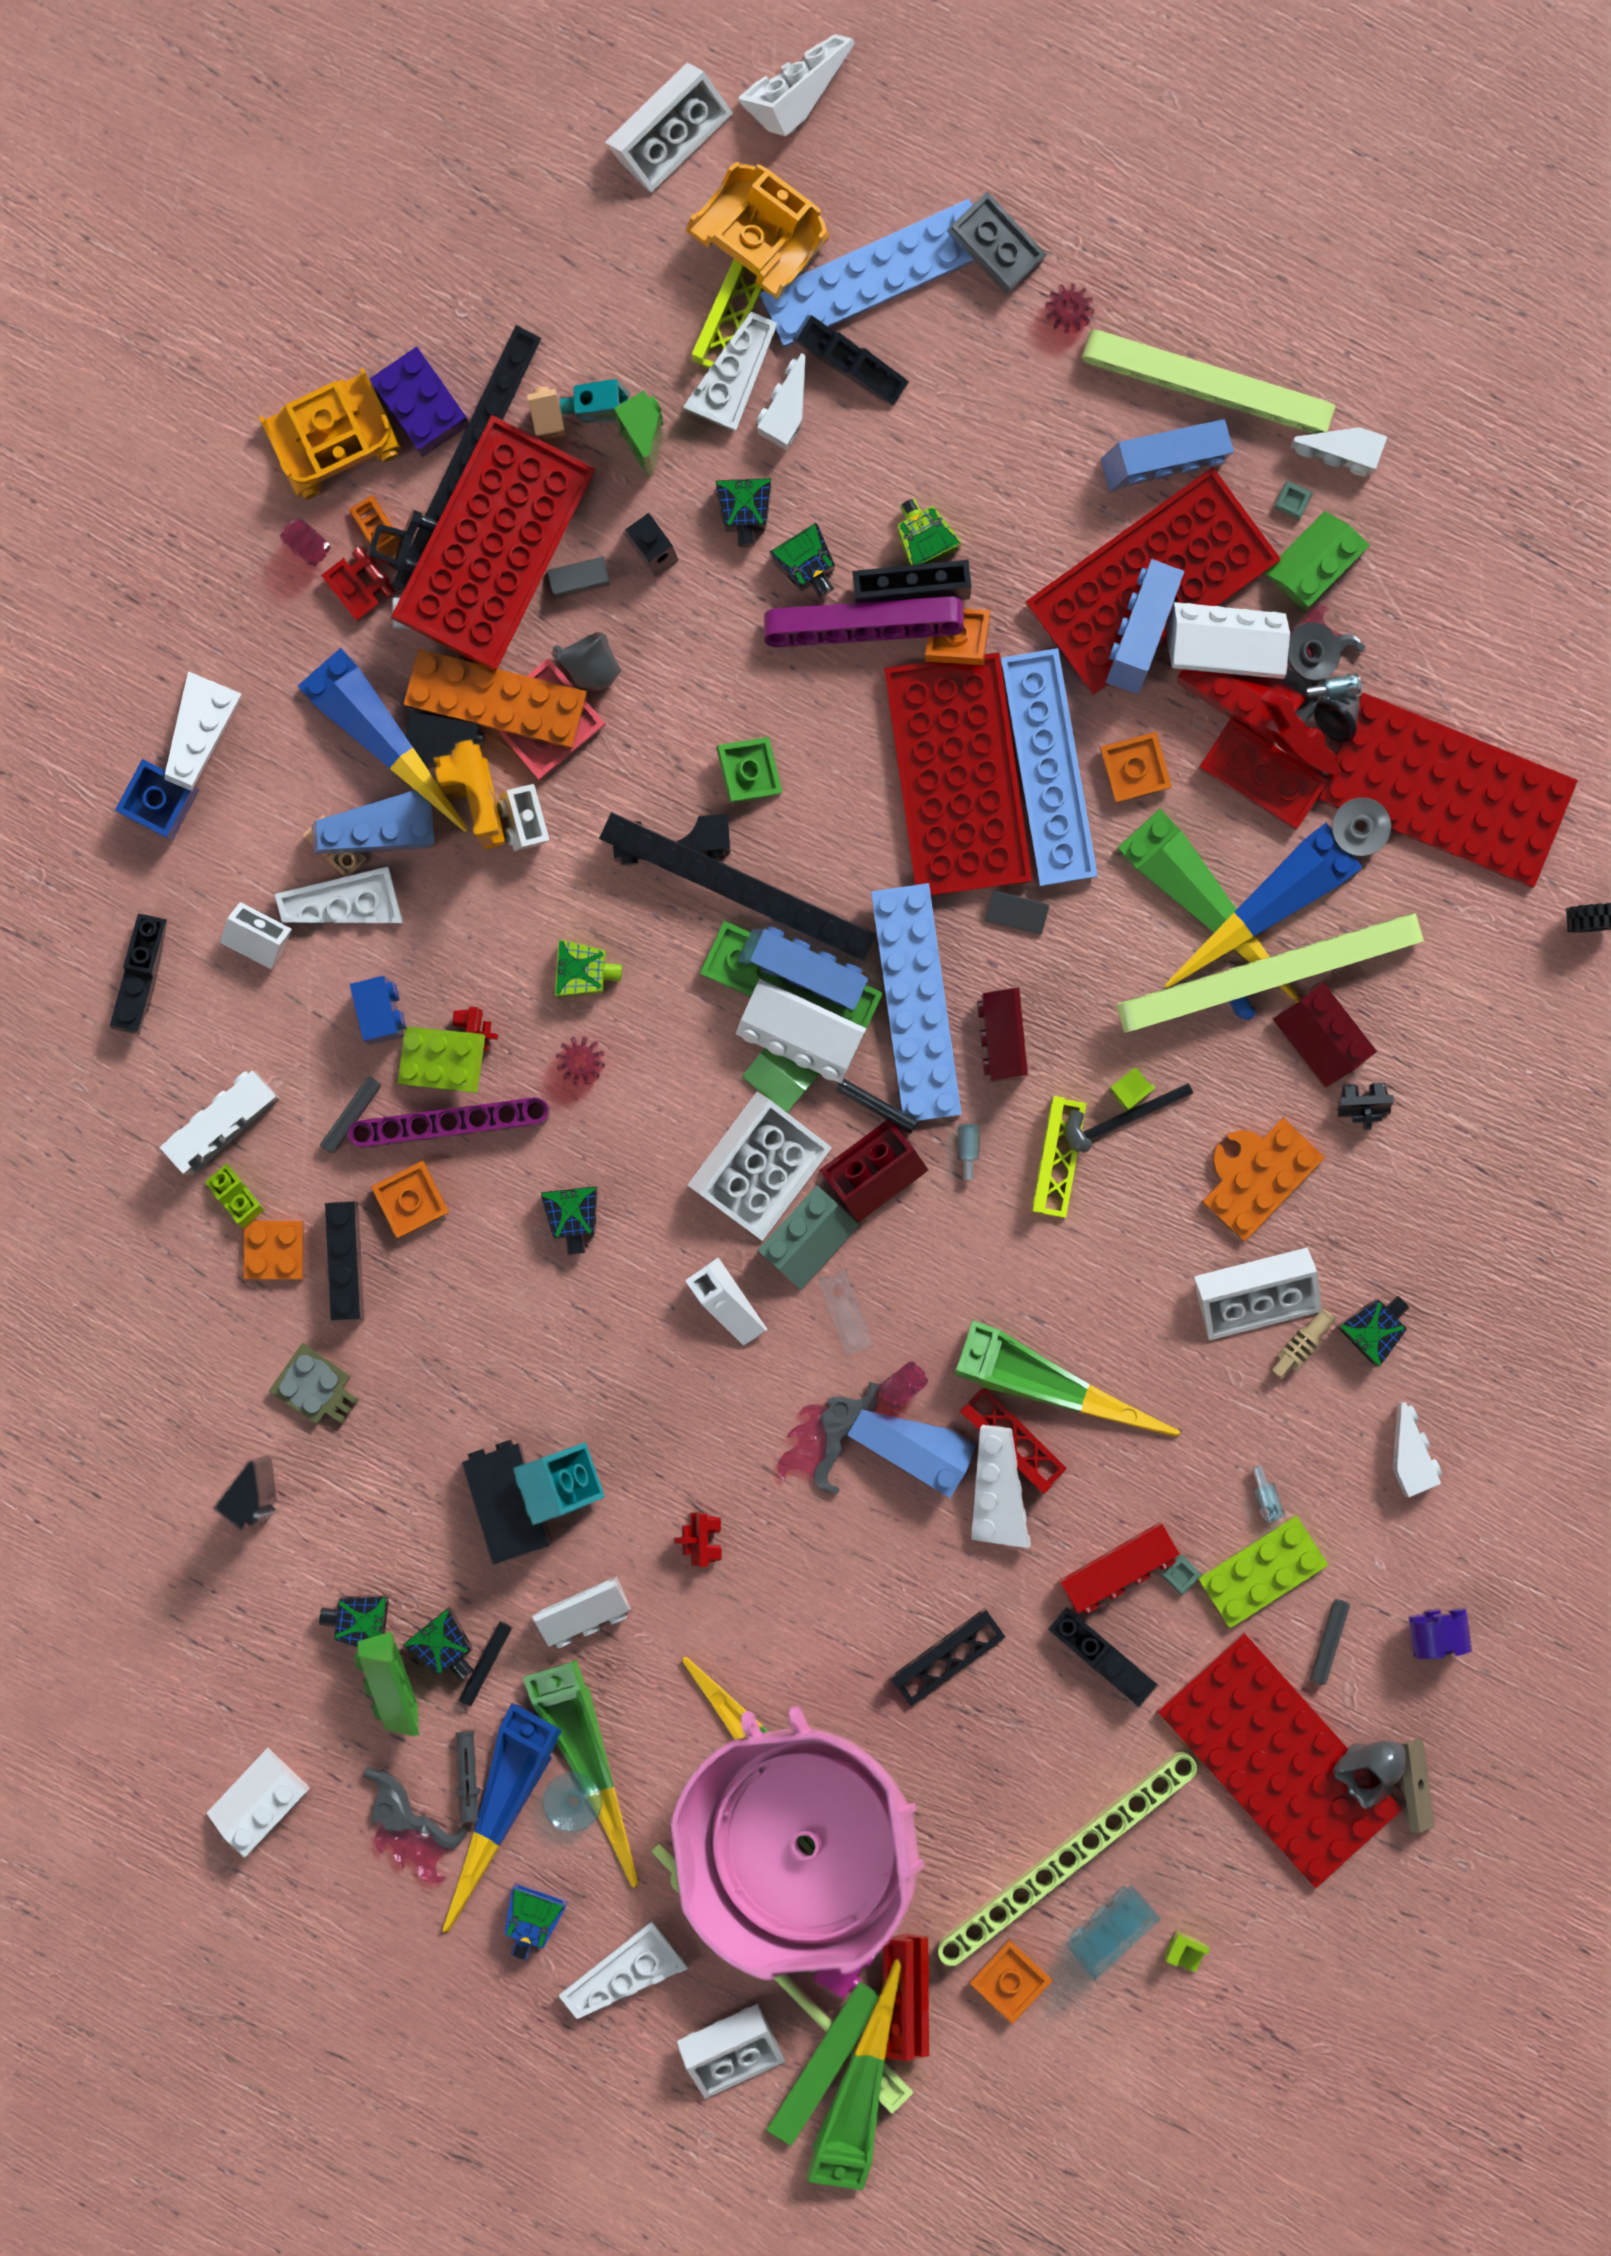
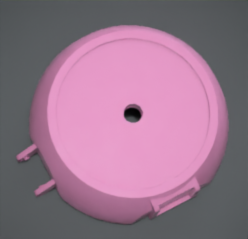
M792 1707L790 1709L789 1720L792 1729L765 1733L761 1732L752 1712H743L742 1729L745 1737L736 1739L714 1752L694 1772L680 1795L671 1822L681 1904L685 1916L697 1934L716 1954L738 1969L765 1980L795 1971L829 1968L840 1969L841 1974L851 1972L866 1963L888 1942L902 1922L914 1892L916 1874L924 1867L923 1859L918 1857L913 1813L916 1811V1804L906 1803L892 1777L871 1755L860 1747L831 1733L810 1729L800 1707ZM807 1835L814 1840L815 1851L812 1855H807L799 1849V1836Z

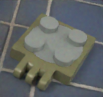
M304 1343L299 1346L269 1390L270 1393L315 1424H319L325 1413L343 1424L346 1418L337 1413L338 1409L340 1408L348 1414L352 1411V1408L346 1405L344 1400L348 1399L353 1404H357L359 1401L356 1396L343 1388L351 1375Z

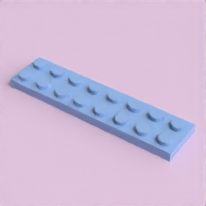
M970 199L798 276L778 300L766 291L760 293V298L770 319L777 323L775 330L783 347L786 348L797 343L792 339L807 315H813L830 328L975 262L947 232L948 228L972 206Z
M1056 648L1003 657L1000 660L1039 886L1043 887L1096 878L1098 874L1059 650Z
M929 883L871 891L902 1112L917 1121L962 1115Z

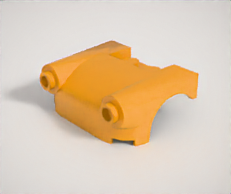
M739 162L731 165L714 195L698 213L690 217L685 230L707 248L714 243L757 275L755 283L777 300L829 239L827 227L820 215L822 211L814 203L758 163L756 167L747 164L740 165Z
M364 368L359 369L361 374L345 382L343 379L336 380L285 404V407L280 408L282 412L267 419H264L263 416L259 417L277 454L280 466L297 497H303L304 500H308L317 496L320 493L319 489L322 487V481L372 457H375L376 460H382L383 463L398 457L397 452L401 449L400 443Z
M472 740L456 743V749L452 750L450 755L434 758L437 766L435 770L438 783L441 784L449 799L468 798L474 823V835L480 844L484 846V850L507 845L487 758H482L480 745H473Z

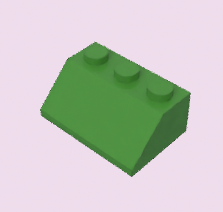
M642 391L615 407L614 412L620 433L649 478L654 473L663 437L661 426L664 423L662 421L661 407L655 397H648L645 391Z
M1324 511L1279 556L1281 561L1264 574L1305 613L1366 552L1370 545L1349 524Z
M392 1631L358 1641V1653L354 1654V1659L358 1671L363 1670L366 1676L363 1679L366 1694L368 1696L372 1695L375 1702L372 1703V1709L376 1720H382L385 1730L410 1736L420 1735L418 1703Z

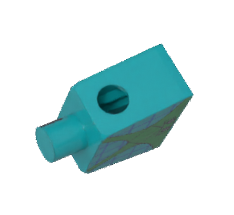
M617 379L575 385L573 387L574 396L560 397V410L562 415L575 414L583 423L616 421L614 408L629 400V391Z

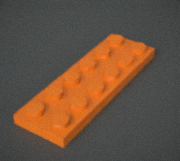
M418 649L403 705L431 714L479 724V726L573 749L588 693L587 691L497 669L495 672L480 664Z

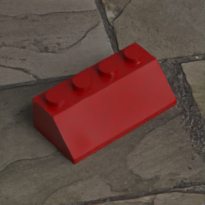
M1182 669L1177 676L1178 685L1274 746L1276 742L1265 729V726L1272 718L1260 698L1267 691L1278 695L1284 694L1293 702L1295 713L1298 712L1307 699L1304 695L1277 678Z

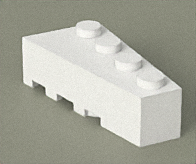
M245 1071L233 1081L235 1085L227 1092L222 1091L211 1101L212 1104L208 1108L195 1114L185 1127L175 1132L167 1142L160 1146V1149L183 1174L193 1176L279 1099L257 1072L251 1071L248 1074Z

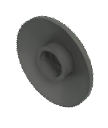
M1317 622L1304 623L1295 628L1290 634L1288 662L1292 669L1299 676L1307 680H1321L1335 671L1340 660V646L1335 634L1328 627ZM1306 648L1311 651V658L1308 657Z

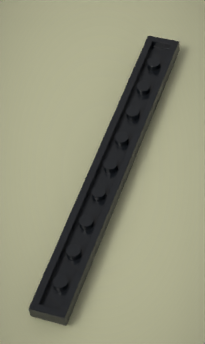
M515 325L424 517L439 521L491 415L501 420L504 419L542 339L541 337ZM419 527L411 543L407 559L418 563L433 532ZM406 570L398 571L391 586L404 591L412 573Z
M611 811L599 837L602 841L863 961L875 939L876 933L615 812Z

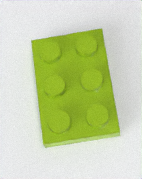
M407 1027L404 1032L397 1084L478 1093L485 1035Z

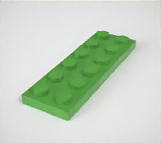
M726 921L723 922L700 975L749 997L752 996L759 979H762L854 1022L867 1030L883 995L882 992L865 985L855 1010L844 1009L811 994L812 991L809 989L803 990L788 984L785 981L786 978L782 976L777 978L761 972L760 966L754 963L745 965L739 962L738 959L750 932Z

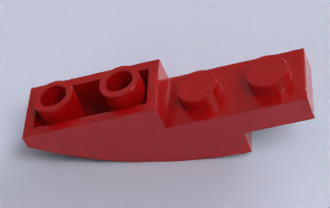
M1267 691L1260 698L1272 718L1265 726V729L1282 750L1297 761L1323 772L1337 776L1342 772L1336 762L1337 756L1325 743L1326 738L1324 734L1315 727L1309 728L1306 726L1304 721L1296 715L1293 709L1294 704L1289 697L1284 694L1278 695Z

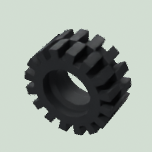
M1611 903L1587 904L1566 908L1567 931L1569 933H1584L1611 930Z

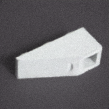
M802 353L798 360L794 358L791 360L785 371V374L788 375L783 385L780 383L776 385L770 396L773 402L768 410L765 408L761 410L755 422L758 424L757 431L760 436L786 451L789 450L802 428L805 355Z
M1358 427L1296 436L1290 448L1296 449L1295 452L1303 457L1311 458L1313 455L1322 458L1323 462L1329 466L1339 467L1342 465L1351 468L1350 472L1366 477L1367 474L1372 476L1375 472L1387 436Z
M716 1258L685 1280L700 1303L743 1345H746L768 1330L719 1258Z
M1401 1401L1397 1403L1393 1471L1404 1496L1411 1497L1441 1484L1439 1476L1442 1475L1436 1459H1430L1427 1452L1430 1444L1425 1433H1419L1415 1422L1419 1420L1413 1406H1407L1406 1402Z

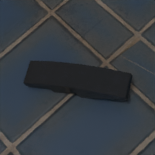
M807 315L792 339L830 367L892 406L895 405L909 382L867 349L858 347L840 332L832 331L813 315Z

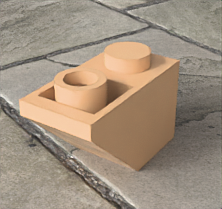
M549 387L534 389L532 394L527 395L536 437L541 441L566 437L556 389L550 390Z

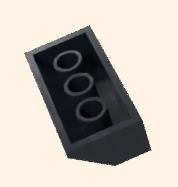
M268 1456L249 1460L213 1507V1509L241 1530L248 1527L253 1528L263 1522L266 1523L276 1510L273 1507L277 1497L272 1459Z

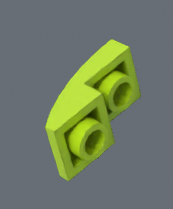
M227 1163L205 1181L217 1200L224 1205L242 1229L265 1210Z

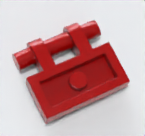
M361 547L356 548L352 552V555L357 560L355 564L350 566L342 558L321 575L357 622L380 606V603L374 597L376 593L381 591L387 599L396 593L390 585L391 580L386 574L382 575L374 564L375 560L369 558ZM363 571L373 581L367 587L358 576Z

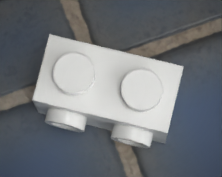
M534 784L506 790L499 795L500 800L497 801L500 816L505 817L508 827L505 829L506 839L509 845H513L514 852L542 845L549 841Z
M240 902L227 918L220 943L272 969L283 955L292 929Z

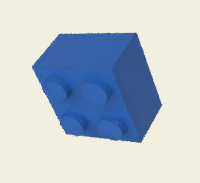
M142 759L115 811L173 841L199 789L194 786L193 790L190 791L166 781L165 770Z
M384 975L351 983L350 989L363 1041L373 1045L404 1037L402 1030L407 1029L403 1012H400V1009L397 1010L396 1001H400L397 985Z

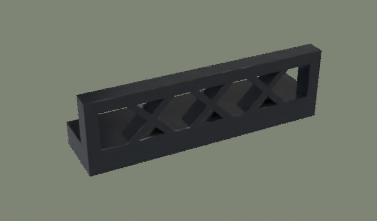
M984 1608L892 1674L890 1679L911 1706L1006 1636ZM988 1623L997 1634L988 1642L975 1640L977 1631ZM961 1642L971 1643L969 1656L965 1659L952 1658L954 1647ZM975 1644L983 1645L976 1651H974ZM936 1660L947 1661L946 1672L940 1677L928 1675L929 1666ZM951 1661L958 1662V1664L950 1669ZM914 1676L924 1678L922 1690L911 1696L903 1684ZM927 1679L934 1680L932 1683L926 1686Z

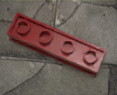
M1159 1522L1065 1576L1059 1582L1076 1612L1080 1613L1083 1611L1085 1614H1088L1100 1607V1600L1107 1596L1112 1600L1126 1591L1124 1589L1126 1585L1133 1581L1138 1585L1151 1577L1149 1572L1157 1567L1164 1570L1177 1562L1175 1557L1180 1555L1164 1525Z
M913 1934L892 1936L883 1946V1987L894 1962L898 1959L901 1965L885 2058L906 2062L914 2060V2057L923 2058L929 2056V1942L927 1936Z

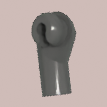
M1071 1109L1064 1130V1137L1074 1151L1086 1153L1090 1150L1092 1144L1090 1138H1086L1080 1129L1084 1113Z

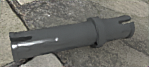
M474 1731L456 1732L459 1788L456 1789V1795L460 1799V1822L479 1821L477 1794H480V1788L476 1784ZM465 1748L467 1749L468 1773H466ZM466 1780H469V1796H470V1804H469V1805L467 1804V1786H466Z

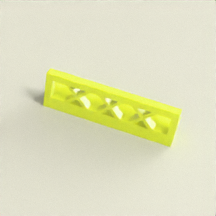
M733 259L692 352V361L709 369L714 364V362L706 359L709 351L721 345L724 350L725 344L729 343L734 336L723 339L719 330L721 324L733 319L738 330L748 314L753 311L762 290L756 283L746 287L743 280L746 267ZM741 283L742 289L737 290L739 284ZM754 290L752 296L750 297L749 291ZM745 293L748 300L747 308L735 313L731 305L732 299ZM729 308L731 315L725 316ZM743 315V317H742V319H741V321H740V323H739L738 320H737V317H740V316ZM718 335L719 341L714 342L716 336Z
M1052 1097L1031 1212L1066 1218L1078 1152L1071 1149L1062 1156L1056 1147L1058 1137L1064 1134L1066 1127L1065 1122L1062 1120L1063 1107L1079 1108V1112L1084 1113L1085 1116L1087 1103L1067 1100L1064 1097ZM1060 1124H1061V1125L1063 1126L1064 1130L1059 1133ZM1055 1152H1056V1154L1058 1155L1059 1158L1054 1161ZM1071 1154L1070 1163L1068 1164L1064 1158ZM1062 1161L1068 1170L1066 1179L1057 1184L1051 1176L1052 1168L1055 1164ZM1051 1181L1054 1187L1049 1190V1185ZM1066 1182L1065 1191L1063 1193L1060 1189V1186ZM1055 1189L1063 1198L1061 1211L1045 1208L1048 1194Z

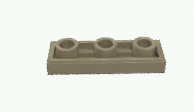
M1413 1739L1401 1743L1405 1748L1406 1767L1401 1788L1406 1797L1407 1809L1405 1811V1818L1409 1824L1411 1833H1420L1433 1828L1434 1820L1423 1739Z

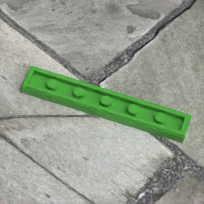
M861 1982L857 1983L766 2131L788 2145H793L865 2030L880 1994Z

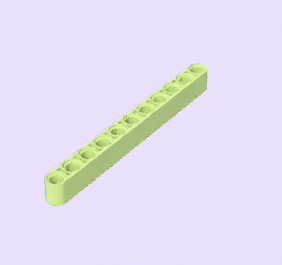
M1413 913L1116 1004L1123 1031L1126 1033L1423 942L1424 939L1417 915Z
M1185 1752L1172 1754L939 1940L937 1946L941 1961L949 1966L961 1963L1174 1794L1196 1775L1197 1765L1194 1759ZM1181 1759H1186L1190 1763L1189 1770L1184 1774H1179L1175 1771V1764ZM1156 1778H1165L1167 1781L1166 1788L1161 1792L1153 1791L1152 1782ZM1134 1796H1140L1144 1799V1804L1139 1810H1131L1129 1808V1800ZM1111 1814L1121 1817L1120 1825L1114 1829L1105 1826L1106 1818ZM1087 1833H1095L1098 1836L1097 1843L1092 1847L1082 1844V1839ZM1065 1851L1075 1854L1074 1861L1069 1865H1063L1059 1862L1060 1855ZM1040 1870H1049L1052 1873L1049 1882L1042 1884L1036 1881V1874ZM1018 1888H1024L1029 1892L1028 1898L1023 1902L1015 1901L1012 1897L1013 1892ZM995 1906L1003 1907L1006 1911L1005 1916L1000 1920H994L989 1916L990 1910ZM969 1926H980L982 1934L978 1938L968 1937L966 1931ZM949 1943L959 1946V1952L953 1957L946 1956L943 1953V1948Z

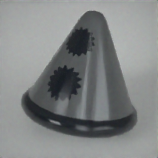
M1348 696L1318 703L1314 709V718L1321 731L1336 741L1346 742L1353 739L1357 732L1356 725L1360 707L1359 696Z

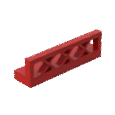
M982 1387L959 1410L979 1431L982 1425L991 1426L985 1419H993V1426H996V1419H1009L1013 1423V1441L1018 1464L1017 1469L1043 1494L1052 1487V1484L1067 1469L986 1388ZM985 1395L992 1402L993 1415H980L972 1406ZM996 1407H997L1004 1415H996ZM1017 1428H1018L1025 1436H1017ZM1017 1439H1030L1034 1443V1456H1021L1017 1452ZM1038 1448H1039L1046 1456H1038ZM1026 1460H1034V1468ZM1038 1460H1051L1058 1469L1046 1480L1038 1472Z

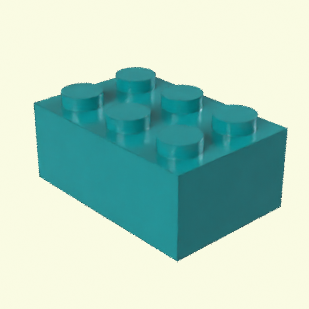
M586 1442L513 1468L517 1486L521 1489L525 1501L526 1512L531 1518L533 1525L605 1498Z

